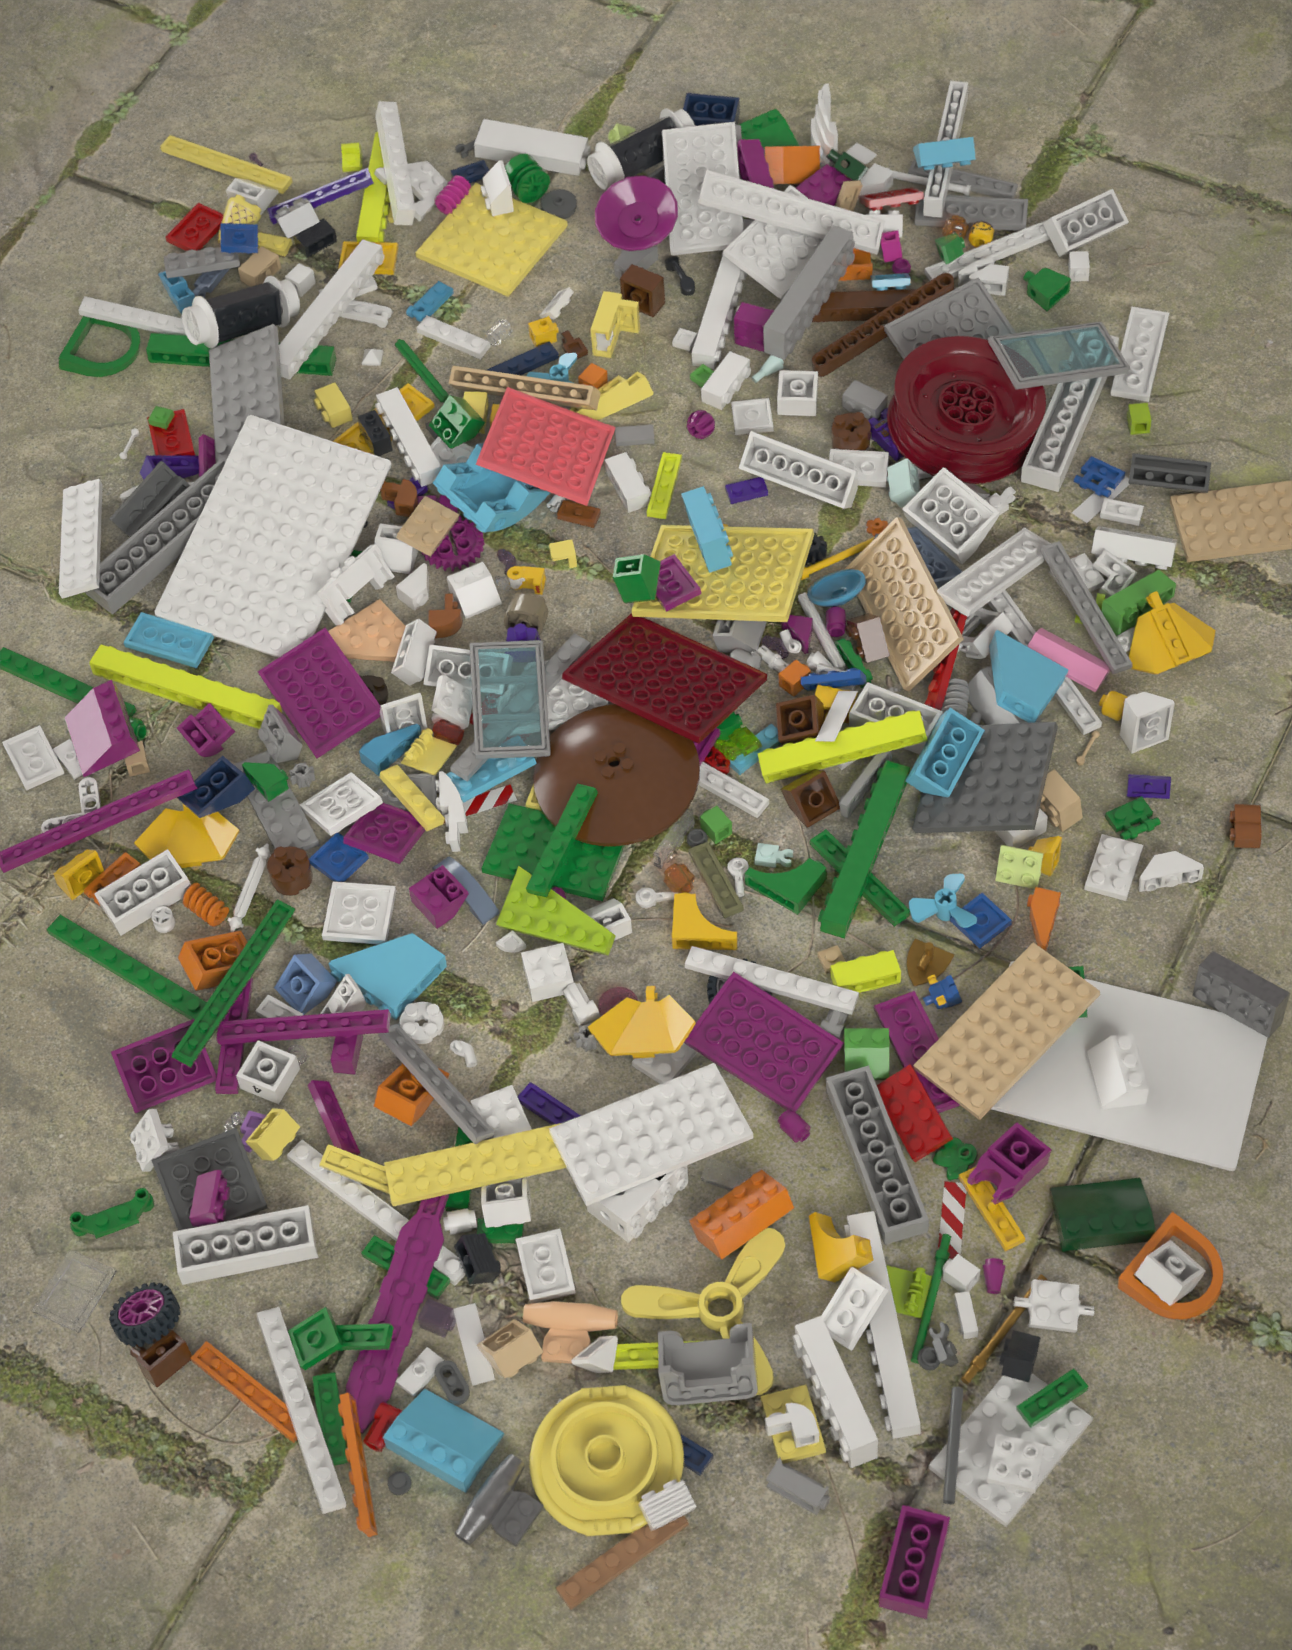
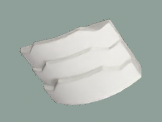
M824 84L822 89L819 90L815 117L811 119V146H820V169L826 164L831 167L834 163L826 158L832 148L838 152L836 122H831L829 84Z

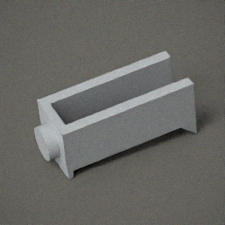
M780 1457L766 1478V1481L769 1482L767 1484L768 1489L815 1515L819 1513L820 1509L825 1510L831 1497H829L828 1486L823 1488L822 1484L788 1465L783 1466Z

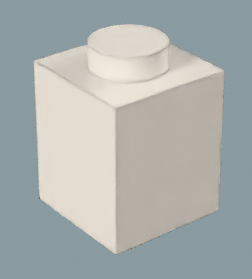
M1088 251L1069 252L1068 269L1071 281H1088L1090 270Z
M300 263L285 276V279L294 285L297 294L301 297L316 284L313 270Z
M959 1254L953 1260L949 1259L942 1269L944 1271L943 1281L959 1292L970 1291L979 1281L980 1269Z

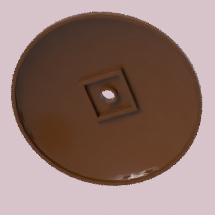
M610 704L586 710L559 726L550 735L551 755L537 757V764H535L533 775L534 790L538 804L546 818L555 827L577 784L596 788L598 794L580 828L576 840L598 846H623L638 843L660 834L685 813L698 789L700 762L697 749L692 740L616 704ZM613 761L620 762L616 767L609 766Z

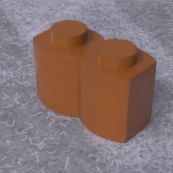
M1235 804L1234 811L1229 813V823H1233V828H1230V841H1234L1235 848H1260L1262 836L1261 805Z

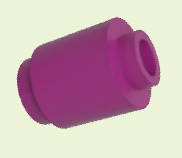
M833 606L826 611V630L832 637L843 636L846 631V611L841 607Z
M788 1109L778 1118L777 1122L780 1124V1128L794 1142H803L809 1137L811 1126L795 1111L792 1112Z

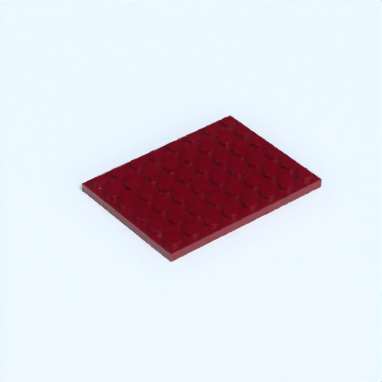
M631 613L562 673V679L699 744L767 681L768 674L644 617H633Z

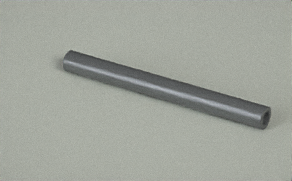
M952 1387L943 1493V1503L948 1505L955 1504L964 1390L961 1387Z

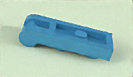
M438 281L413 306L408 307L406 315L411 318L415 317L421 323L426 316L430 317L454 294L453 288Z

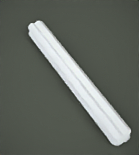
M806 592L799 594L798 601L806 616L813 618V629L831 664L837 669L845 670V663L814 604L809 601Z

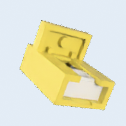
M603 291L591 327L593 356L611 358L620 331L639 333V304L635 301L622 300V294Z

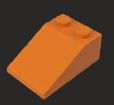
M765 146V159L769 164V173L773 178V184H801L820 170V146Z
M241 930L185 941L178 959L196 991L212 988L220 984L248 942Z
M402 1063L378 1086L374 1107L412 1126L423 1116L434 1098ZM438 1068L443 1073V1075L448 1079L449 1073Z

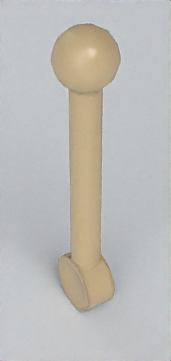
M1098 731L1092 732V738L1081 756L1077 757L1076 763L1078 765L1084 764L1086 754L1095 739L1100 736Z

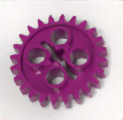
M459 516L450 530L457 556L454 555L448 534L431 557L422 552L425 561L429 560L430 566L435 564L436 569L443 566L444 571L448 567H451L452 572L455 567L462 570V565L469 567V562L476 563L475 557L480 558V552H484L483 532L476 528L474 522L469 524V519L466 518L462 521L461 516Z

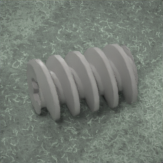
M958 678L950 679L941 710L943 713L952 708L966 717L970 690L967 688V681Z

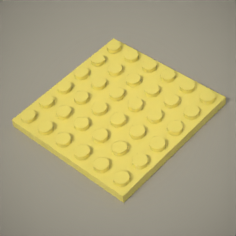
M475 183L469 190V194L465 195L460 204H457V208L452 209L453 213H449L415 252L416 258L509 297L568 226L567 220L512 198L514 212L492 216L490 209L487 210L485 205L486 197L482 196V185Z

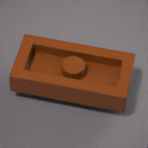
M563 500L557 513V519L595 528L601 515V509Z

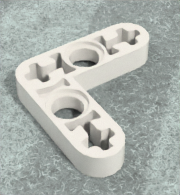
M87 777L79 783L82 813L44 821L41 826L43 833L50 830L51 827L55 828L101 808L99 788L94 778ZM87 786H91V794L87 793ZM88 802H96V805L94 807H86V804Z

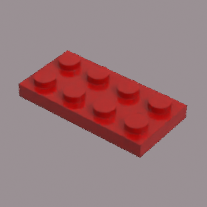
M911 1064L876 1085L887 1114L915 1163L953 1140L951 1133Z

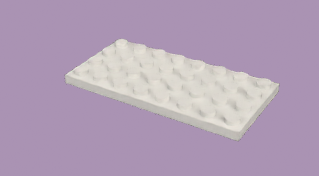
M735 122L662 130L666 186L672 190L678 202V218L672 232L669 234L671 256L725 250L744 231L743 216L698 204V199L706 170L739 179Z
M715 1063L549 1128L550 1135L586 1206L753 1139V1132Z

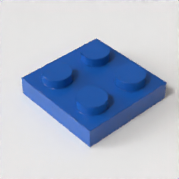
M220 223L221 252L258 253L257 224Z
M338 832L309 858V861L313 867L333 882H345L369 857L366 852L344 844V836Z
M983 893L961 908L977 917L976 924L964 928L959 926L952 916L950 917V922L979 949L1012 924V920Z

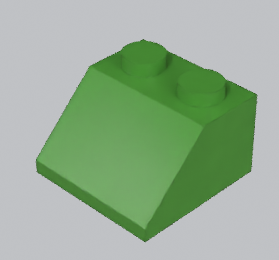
M844 1028L845 1072L869 1065L874 1080H886L889 1078V1028Z

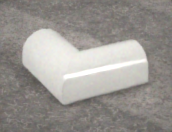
M1105 549L1092 566L1108 577L1099 590V593L1106 594L1105 599L1125 589L1137 574L1136 571Z

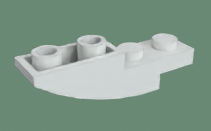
M441 771L439 772V780H436L437 793L440 792V797L436 798L437 810H441L443 817H445L446 827L449 826V831L445 832L446 844H450L452 852L461 851L460 834L468 833L467 819L458 790L451 779Z

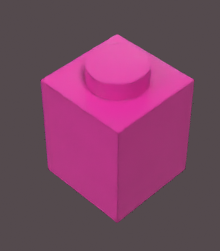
M899 230L882 233L881 246L884 262H895L897 259L903 258Z

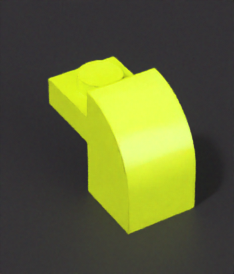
M360 142L341 144L343 172L361 171L363 164Z

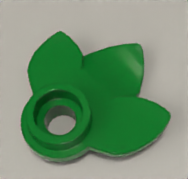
M953 1137V1140L944 1145V1149L939 1150L935 1154L933 1163L947 1167V1179L955 1180L959 1178V1174L967 1171L968 1166L975 1163L978 1153L973 1145L964 1144L959 1138ZM969 1151L967 1156H962L964 1152Z

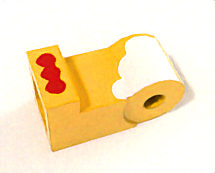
M513 566L508 569V583L512 589H534L535 594L543 595L546 583L544 568Z

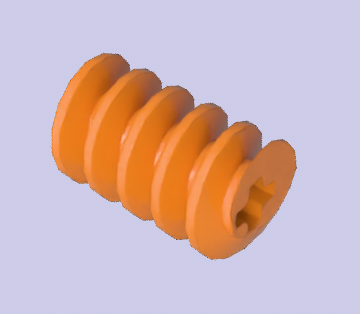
M197 882L193 883L184 894L183 905L212 927L220 925L229 913V908L224 907L223 901H219L218 897L213 896L209 891L207 892L206 888L201 887Z

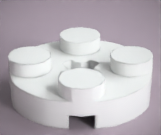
M429 1002L409 1003L401 1014L400 1027L416 1044H426L442 1033L444 1019L436 1004ZM421 1019L428 1021L423 1026H419V1023H417Z

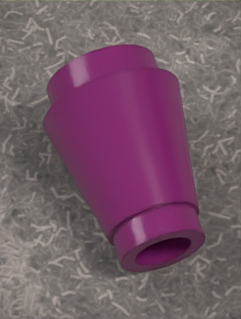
M985 1259V1264L982 1267L987 1293L1000 1294L1006 1266L1003 1265L1002 1259Z

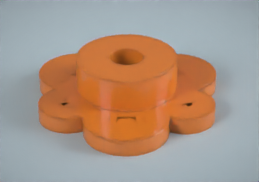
M880 518L869 520L866 523L868 527L867 532L872 533L875 537L876 534L881 533L888 526V522L881 521Z

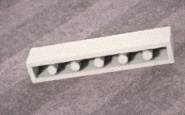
M398 387L377 394L376 410L379 415H383V423L386 428H390L391 438L393 441H397L398 451L400 454H404V461L407 467L412 468L411 473L414 480H418L421 487L433 483L442 469Z

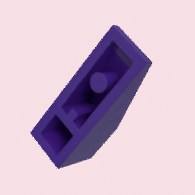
M146 455L140 470V475L144 480L158 463L162 461L177 476L185 479L199 474V456Z

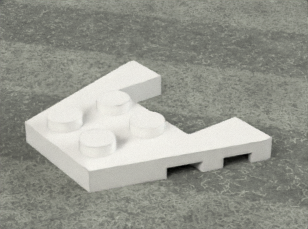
M428 161L408 164L412 192L420 200L415 203L416 211L414 215L419 222L432 209V206L435 204V197L448 183ZM384 167L377 168L375 176L386 185Z

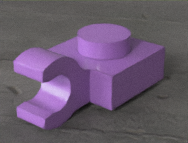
M248 1111L240 1128L241 1133L245 1134L242 1138V1143L246 1152L251 1153L253 1150L246 1143L247 1139L267 1115Z

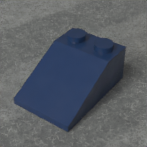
M222 755L194 780L197 789L181 795L177 799L196 816L202 818L240 803L255 788L247 776Z

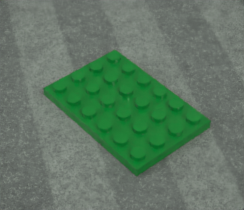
M509 803L482 865V873L513 880L518 866H520L532 875L556 827L546 818L542 811ZM575 839L552 888L558 887L563 889L565 893L603 902L625 845L598 846Z

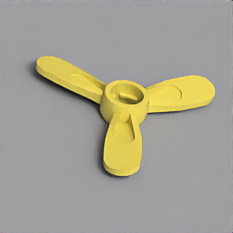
M764 1229L744 1246L737 1256L726 1281L709 1284L702 1290L701 1294L667 1287L631 1286L621 1296L623 1311L635 1318H700L701 1322L708 1329L720 1332L722 1339H730L731 1328L735 1325L743 1324L741 1321L744 1314L743 1298L768 1275L782 1257L785 1249L784 1238L775 1229ZM727 1299L733 1303V1311L726 1316H715L710 1314L708 1306L713 1300ZM754 1338L758 1386L756 1395H762L772 1387L774 1375L762 1348Z

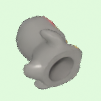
M735 649L731 652L729 657L760 670L762 655H759L758 652L752 651L750 653L742 649Z

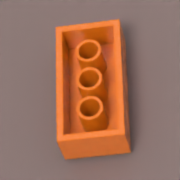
M760 1170L725 1196L716 1200L708 1208L699 1212L689 1222L697 1240L722 1260L793 1210L794 1206L786 1187L763 1170Z

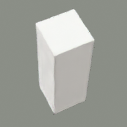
M969 1291L955 1293L954 1301L963 1339L978 1337V1327Z

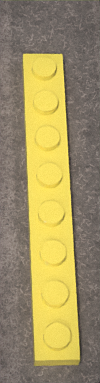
M171 135L160 146L161 151L235 178L248 179L277 189L281 194H284L293 183L290 176Z

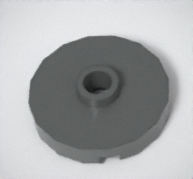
M556 189L548 192L541 199V210L559 218H569L576 212L577 199L570 191Z

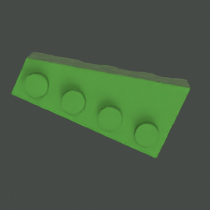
M1157 570L1103 600L1101 612L1115 635L1118 636L1134 627L1138 617L1153 609L1146 599L1149 594L1157 591L1162 603L1165 604L1174 597L1176 583L1160 570Z

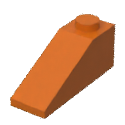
M1035 887L1034 894H1029L1027 907H1030L1029 916L1037 945L1047 951L1060 905L1061 893Z

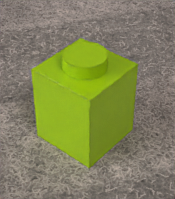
M1148 403L1128 404L1127 421L1130 435L1150 433L1151 416Z

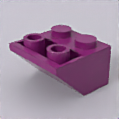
M441 865L409 888L411 902L436 929L455 917L469 895V892L444 865Z
M214 1170L197 1176L189 1217L192 1226L201 1227L224 1222L226 1208L223 1207L225 1200L228 1201L230 1187H227V1179L224 1178L222 1170Z

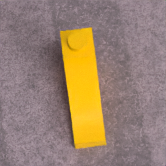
M687 892L674 894L673 949H691L694 946L705 950H737V932L721 929L706 920L698 908L696 894Z
M817 1212L809 1215L818 1278L836 1283L847 1275L851 1267L858 1270L874 1261L870 1239L856 1235L841 1238L836 1232L830 1216Z

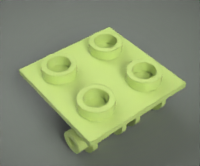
M1001 845L995 881L1035 889V887H1038L1041 877L1044 853Z

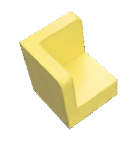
M572 539L549 544L550 556L553 561L567 559L569 568L577 567L576 552Z

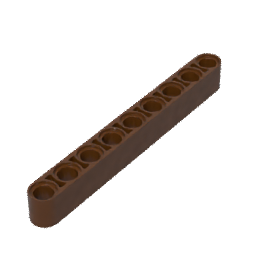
M949 273L938 275L814 354L812 357L813 371L818 372L819 377L827 376L888 337L884 331L885 325L883 324H888L955 290L953 276Z

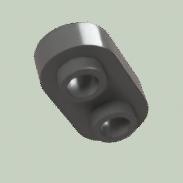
M449 1360L440 1362L435 1368V1376L440 1387L452 1404H464L470 1397V1390L466 1380L454 1362ZM451 1373V1376L446 1378L444 1374ZM458 1391L462 1392L461 1396H455L454 1394Z

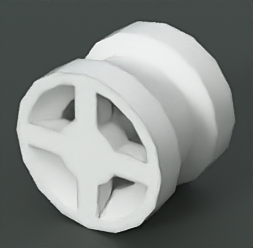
M160 906L153 910L151 918L155 929L160 933L170 932L175 926V919L171 909L166 906Z

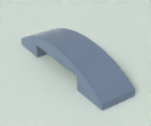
M449 856L432 867L434 871L441 865H444L469 892L465 903L469 906L470 912L482 925L500 914L498 908L481 885L452 857Z

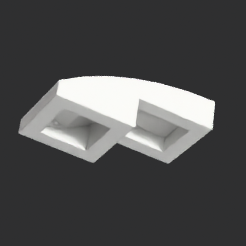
M989 257L978 260L959 271L958 286L960 287L968 283L969 275L990 264H994L993 258Z

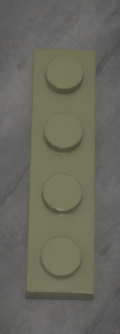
M705 842L690 848L689 855L723 918L725 919L744 911V906L710 844Z

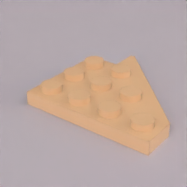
M379 599L345 620L342 625H337L328 632L347 659L395 662L406 626Z

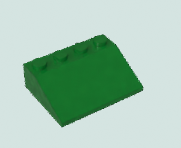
M776 108L739 124L741 126L742 140L760 139L761 146L764 148V156L765 146H800L786 119Z

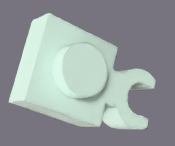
M758 843L755 865L776 868V864L781 863L784 867H791V860L785 858L793 857V850L785 849L779 851L778 845Z

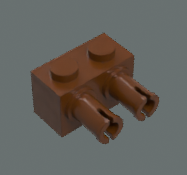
M173 1330L166 1336L160 1335L161 1339L158 1341L153 1339V1345L149 1349L136 1345L139 1351L135 1347H132L130 1350V1355L136 1359L143 1376L156 1388L191 1361L192 1354L186 1341Z

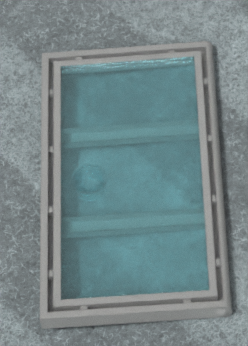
M1102 322L998 335L988 338L990 346L1015 389L1127 374L1130 371L1129 365Z
M543 641L470 643L475 759L550 756Z

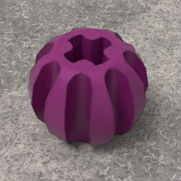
M705 410L695 411L687 419V430L696 439L707 438L715 430V419Z

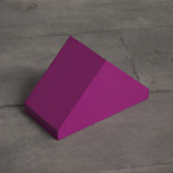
M789 615L788 622H781V629L783 631L788 629L792 639L801 643V651L807 654L813 632V618Z

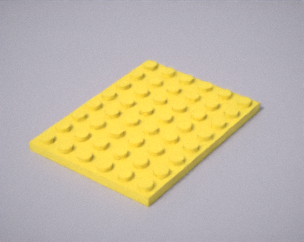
M661 525L650 557L661 561L675 554L698 584L702 594L667 612L656 597L652 601L636 602L631 610L633 617L788 622L812 544L814 531L813 529L724 527L723 531H726L729 539L726 546L730 545L733 556L730 557L732 565L709 573L692 527Z

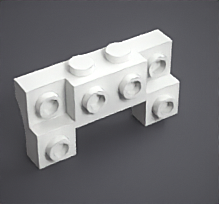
M376 544L370 545L357 557L351 556L348 558L341 569L338 568L330 574L331 578L326 581L327 584L317 592V595L327 607L324 609L335 626L342 625L344 623L343 620L347 616L355 613L346 600L350 599L370 581L375 590L382 589L384 587L383 584L387 580L395 577L386 565L382 552Z

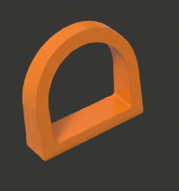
M1171 1212L1119 1276L1118 1289L1159 1316L1170 1319H1189L1203 1314L1217 1301L1223 1284V1265L1213 1244L1181 1217ZM1172 1236H1175L1204 1257L1211 1269L1212 1281L1208 1290L1198 1299L1185 1303L1175 1302L1170 1306L1138 1281L1135 1273L1147 1255L1167 1243Z

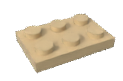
M425 496L397 533L396 538L431 557L458 520L459 514Z

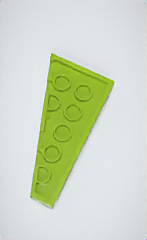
M518 866L496 923L497 926L609 956L616 935L552 889L547 898L528 893L526 886L532 875Z

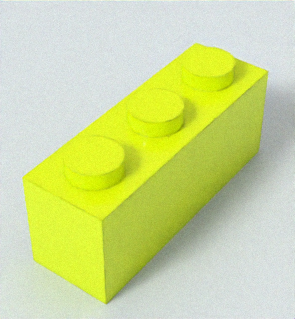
M894 950L881 951L867 957L860 956L851 961L837 962L831 965L830 977L834 986L861 993L901 983V970Z

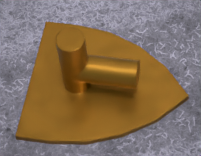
M914 939L907 955V971L913 986L928 983L927 977L935 974L936 978L939 977L948 968L955 954L937 948L931 942L925 943Z

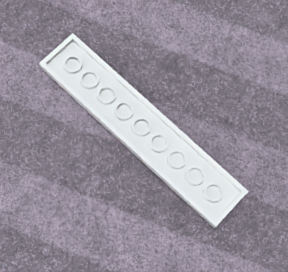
M710 170L705 172L698 199V204L824 239L831 227L835 225L853 232L854 248L877 254L879 251L885 223L884 220Z

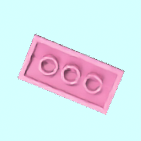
M1043 628L1035 632L1027 646L1067 668L1069 671L1066 677L1094 692L1098 690L1110 672L1105 661Z

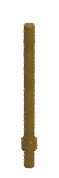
M1040 1274L1036 1280L1047 1281V1278ZM1031 1287L1022 1298H1029ZM1016 1306L981 1353L978 1356L975 1355L969 1363L970 1367L961 1378L963 1383L968 1385L977 1372L983 1370L987 1364V1359L1026 1307Z

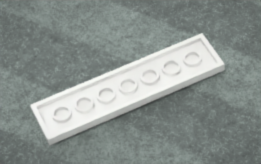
M100 479L63 489L59 594L62 599L99 588L102 483Z
M1023 528L936 592L944 599L946 604L969 617L1044 562L1045 559L1040 552L1041 547L1051 543Z

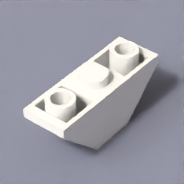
M1177 851L1154 855L1140 876L1139 892L1154 891L1157 888L1174 887L1181 883H1194L1201 880L1204 870L1203 864Z
M350 974L345 975L320 1014L358 1012L363 1010L366 1001Z

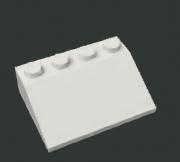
M944 467L902 509L908 521L962 565L978 549L1000 515L999 511Z

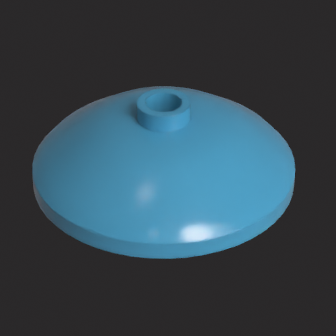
M859 570L836 571L815 581L809 587L807 596L810 602L818 606H841L851 601L862 591L866 584V578L864 573Z

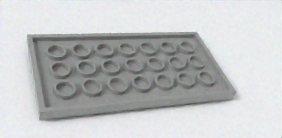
M274 324L209 350L216 463L223 457L228 458L249 415L285 426L278 328Z

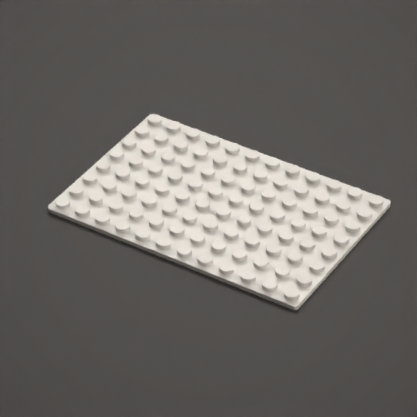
M249 415L155 609V615L171 622L213 633L215 637L277 658L315 634L324 615V609L327 608L317 595V592L327 584L326 581L331 578L330 574L338 568L341 569L345 565L344 562L350 558L391 468V461Z
M1085 979L1100 990L1101 994L1087 1008L1088 1017L1078 1018L991 1108L1003 1113L1234 1171L1237 1166L1268 1037L1222 1012ZM1133 1033L1149 1087L1147 1102L1141 1105L1102 1109L1088 1061L1087 1051L1110 1036Z

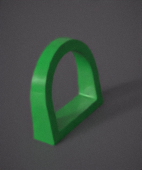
M83 316L59 356V369L90 377H106L117 374L129 367L137 358L140 350L139 331L135 327ZM93 324L118 329L124 332L131 341L129 350L122 357L111 362L98 363L75 356Z

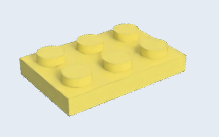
M807 1385L761 1396L766 1418L773 1413H786L787 1403H797L808 1408L816 1420L819 1430L818 1443L796 1448L791 1431L771 1435L778 1459L779 1457L781 1458L782 1464L826 1453Z

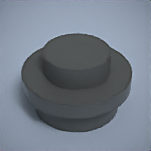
M693 829L687 835V844L691 848L708 842L707 834L701 829Z
M924 1347L918 1353L917 1360L923 1369L931 1371L940 1365L935 1348Z
M402 1471L393 1473L388 1479V1488L395 1495L406 1494L412 1486L410 1476Z

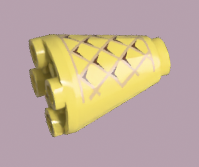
M237 194L235 197L228 199L222 223L256 224L261 218V209L257 205H251L246 202L243 196ZM219 231L218 242L221 244V235Z

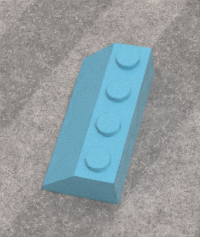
M949 708L940 716L905 782L922 793L948 798L985 730L952 708Z

